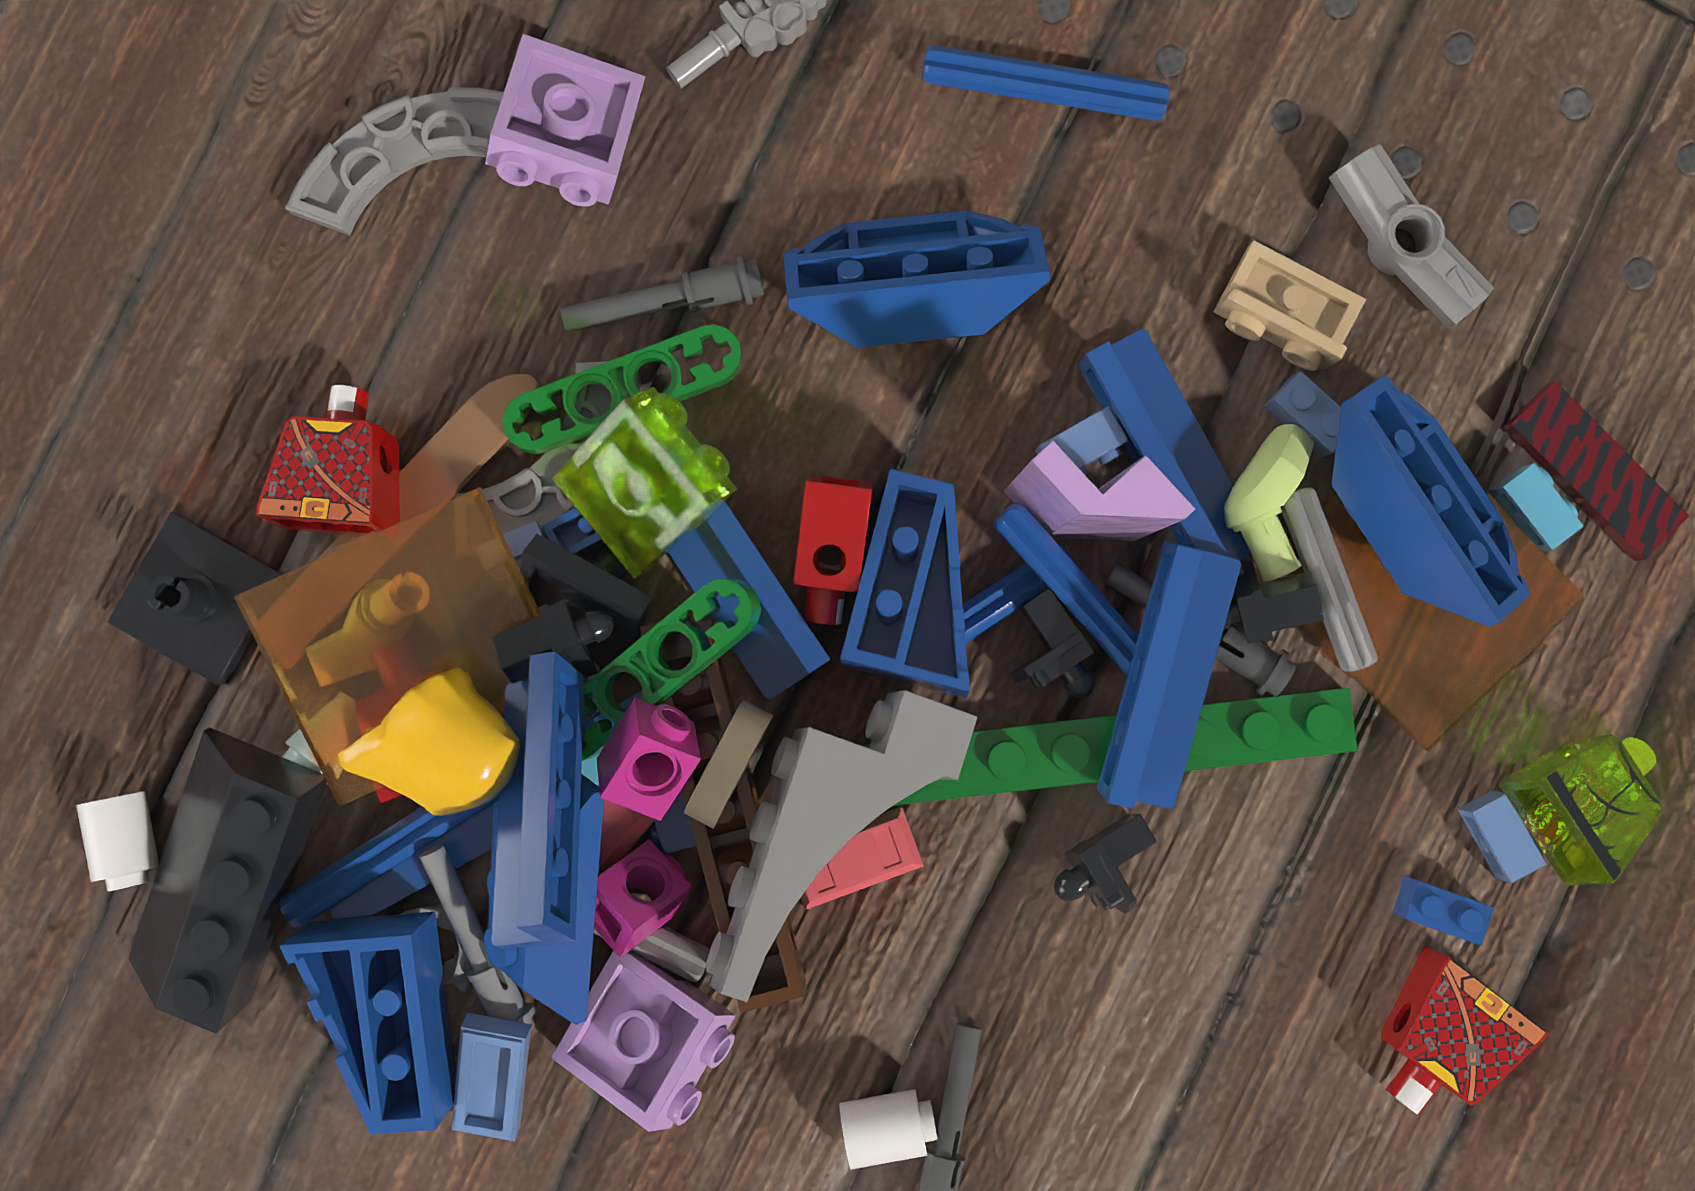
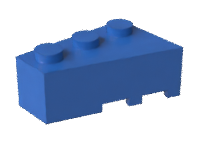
M890 469L840 658L842 666L967 698L970 693L967 670L954 485Z
M435 911L307 923L283 942L280 948L288 965L295 962L311 995V999L307 1004L315 1021L323 1020L339 1053L334 1060L370 1135L436 1130L454 1105L456 1072Z

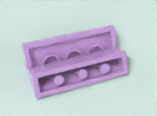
M1054 441L1032 459L1004 490L1014 503L1023 505L1052 538L1136 541L1186 519L1195 510L1190 502L1146 455L1097 489Z

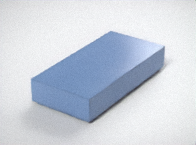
M472 1013L466 1014L460 1030L452 1130L515 1142L521 1126L532 1024Z

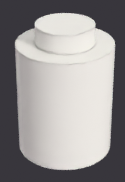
M145 791L76 805L91 882L105 879L107 891L149 882L146 870L159 867V860Z
M915 1089L839 1103L850 1170L927 1156L925 1142L938 1140L931 1100L918 1102Z

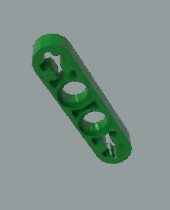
M712 324L698 327L523 393L511 400L505 408L502 418L504 433L512 444L522 451L531 454L545 453L728 383L734 379L740 370L742 361L740 344L731 331L723 326ZM710 340L714 341L718 349L725 347L730 349L731 353L723 357L724 368L720 371L713 372L708 363L689 368L690 374L695 381L687 385H683L680 366L671 354L683 349L685 361H691L703 355L702 344ZM652 361L661 362L666 365L672 375L671 384L667 390L655 396L642 393L638 390L635 383L636 373L639 368L645 363ZM600 384L611 393V406L607 413L599 418H586L577 411L575 402L577 394L586 385ZM563 394L564 409L576 424L575 427L564 431V422L557 418L542 425L543 437L538 440H534L527 432L518 433L517 426L525 422V410L534 408L540 416L559 411L552 402V398Z
M718 579L705 584L584 684L583 719L591 717L598 710L607 719L595 722L584 732L583 736L588 744L582 742V761L592 759L600 754L627 709L621 708L615 702L612 694V686L618 675L623 672L633 674L642 686L643 695L641 700L658 706L667 701L752 631L758 623L761 607L756 591L748 583L738 579ZM718 595L722 597L737 596L740 604L734 610L735 616L739 620L736 624L731 620L721 621L705 632L689 619L693 614L696 622L707 621L721 608L719 601L716 599ZM673 631L683 633L692 644L693 655L691 661L681 670L671 668L662 657L661 646L663 640ZM707 636L715 640L712 646Z

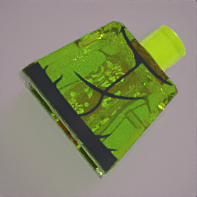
M1608 734L1569 741L1514 772L1499 783V786L1564 885L1614 883L1662 815V803L1644 777L1656 765L1655 753L1645 742L1633 737H1628L1621 741L1620 738Z

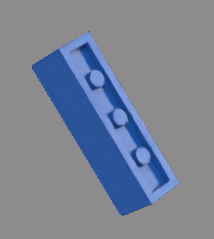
M1143 329L1138 330L1113 345L1108 341L1086 353L1077 366L1101 409L1103 410L1109 406L1128 441L1122 446L1132 464L1146 455L1195 508L1186 519L1168 526L1176 543L1232 557L1239 561L1250 556L1251 552L1241 531L1234 532L1233 528H1227L1224 519V505L1234 486L1147 331Z
M686 444L665 459L669 466L633 489L631 497L694 592L698 591L705 584L718 579H738L748 583L756 591L761 607L758 623L732 649L766 699H773L831 659ZM718 595L716 599L719 601L721 608L712 616V619L715 623L731 620L736 624L739 620L735 616L734 610L740 604L739 598L737 596L722 597Z
M1164 540L1097 790L1107 803L1134 809L1136 801L1167 809L1175 806L1241 568V563L1238 559Z
M555 651L530 655L529 680L519 681L515 684L509 683L505 690L504 719L518 736L520 750L510 782L500 791L491 942L500 949L576 941L585 676Z

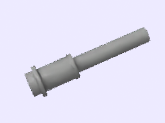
M444 845L428 849L419 857L472 967L466 973L468 981L472 983L486 1015L532 1024V1030L535 1027L532 1016L535 1014L534 1005L529 1002L525 1003L516 983L500 968L494 967L489 961L484 946L485 932Z

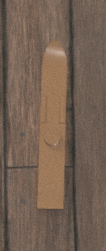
M512 374L485 385L465 402L399 472V538L340 534L251 628L286 667L292 668L307 653V647L317 642L353 604L359 592L368 583L377 579L508 440L502 425L504 410L510 401L517 396L541 386L534 377L529 374ZM528 408L524 411L525 419L529 414L531 408Z

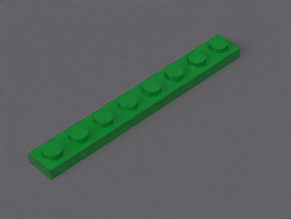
M1342 687L1203 704L1185 771L1358 751L1350 688ZM1117 714L973 731L958 780H936L893 806L1099 782ZM871 743L857 745L869 748Z

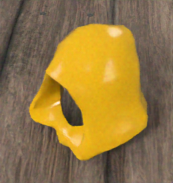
M456 667L449 671L435 674L407 691L384 717L381 725L368 728L363 736L338 753L337 761L344 770L377 781L412 799L432 815L443 816L476 808L496 797L510 782L518 759L520 741L497 709L477 692L469 673L460 667Z

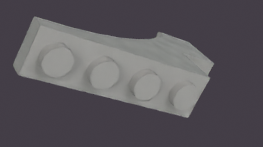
M904 690L887 693L885 701L879 700L873 707L866 726V737L872 739L869 748L810 727L795 729L792 739L788 737L782 739L772 764L771 774L779 778L771 802L763 801L760 804L752 823L750 840L756 841L757 844L749 868L741 866L738 869L730 889L728 905L735 907L727 934L719 932L709 951L706 972L713 974L709 986L720 994L741 1001H748L766 954L790 911L817 874L852 837L888 808L936 780H958L977 716Z

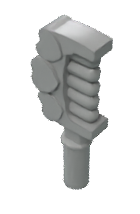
M744 0V2L735 3L733 7L728 1H725L719 6L720 14L725 24L715 31H710L706 38L667 66L666 70L675 84L682 89L722 57H728L729 52L739 44L752 57H759L765 51H773L777 46V42L782 45L792 44L797 37L802 36L806 32L807 20H814L817 17L818 10L824 8L827 4V0Z

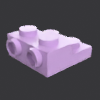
M523 34L490 134L485 164L495 167L498 175L513 185L528 186L535 180L559 188L561 196L574 205L591 206L596 201L609 205L646 76Z
M613 950L589 992L587 1020L577 1025L570 1024L551 1058L648 1132L669 1129L674 1123L678 1126L685 1123L699 1105L702 1092L695 1088V1085L706 1066L715 1068L729 1053L735 1036L728 1031V1028L736 1015L688 981L675 980L647 959L631 951L620 958Z

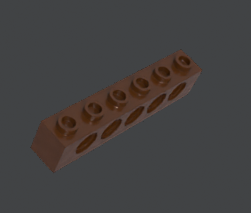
M693 614L689 617L692 622L696 623L705 632L713 626L711 618L707 621L696 622ZM659 622L640 626L642 636ZM673 631L663 640L661 652L665 663L677 670L685 668L693 655L692 644L689 638L681 632ZM707 636L712 646L715 640ZM719 657L663 703L677 708L691 721H694L701 760L682 788L686 806L736 712L722 657ZM750 764L747 765L714 829L689 816L718 930L727 934L735 907L728 905L729 893L734 877L741 866L749 868L757 844L756 841L750 840V831L760 802ZM789 915L765 956L748 1001L745 1002L737 999L740 1013L805 996L806 977Z

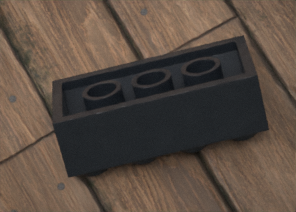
M209 727L203 730L128 957L155 1009L217 1034L251 1002L282 914L278 902L281 897L290 891L329 776Z

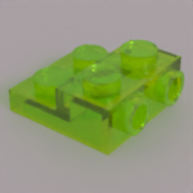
M654 387L624 399L552 478L634 579L656 564L686 533L700 526L737 489L727 477L730 472V466L726 457L713 446L701 445L684 425L687 422L688 416L683 405L669 394L658 393Z

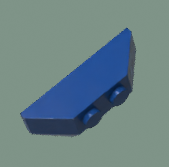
M972 211L843 223L813 238L802 249L795 247L783 253L789 309L857 348L984 335L1049 282L1050 270L1040 227L1029 224L1017 226L1003 218Z
M1387 375L1377 379L1341 404L1332 487L1342 500L1347 513L1355 520L1377 553L1384 569L1390 573L1405 595L1488 627L1500 623L1531 593L1526 579L1519 575L1518 557L1505 522L1436 418L1410 395L1398 391L1396 383Z
M581 774L576 941L512 949H500L492 944L499 800L493 805L490 872L487 878L489 892L488 924L484 935L485 951L494 967L500 968L522 990L575 1025L587 1020L604 799L600 798L599 786L583 774Z

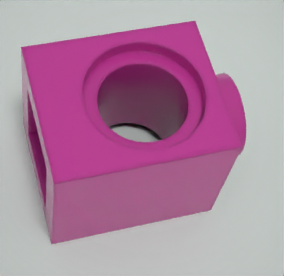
M635 697L596 758L600 798L661 821L701 760L694 721H691L683 712L673 706L666 704L655 706ZM650 752H659V753H657V754H655V755H650V756L644 755V754L650 753Z
M649 839L598 876L594 929L620 958L678 914L692 888L686 880L685 873L680 864L668 854L663 855ZM628 889H640L647 893L652 901L638 900L629 893Z

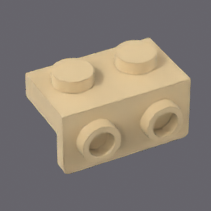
M1253 241L1247 247L1213 312L1227 319L1225 322L1226 327L1235 334L1252 341H1259L1263 338L1283 349L1282 356L1290 363L1311 371L1317 370V368L1326 370L1342 359L1347 350L1343 343L1366 299L1272 249Z

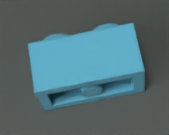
M1535 463L1517 468L1488 492L1533 550L1539 553L1554 550L1581 529L1583 524L1577 518L1578 512L1574 505L1567 499L1562 498L1552 486L1554 482L1549 473L1543 468L1537 467Z

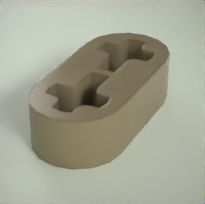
M743 699L683 812L684 814L714 829L773 717L772 714Z

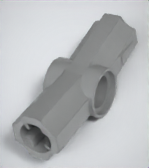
M1381 144L1373 148L1371 147L1329 177L1331 183L1368 239V255L1371 263L1379 271L1387 275H1396L1447 329L1455 326L1475 310L1492 292L1494 287L1445 237V227L1441 217L1432 208L1418 203ZM1395 229H1403L1413 237L1415 253L1408 252L1399 246L1395 238Z

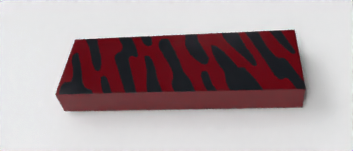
M1556 381L1546 384L1502 427L1634 561L1646 560L1689 517L1658 483Z

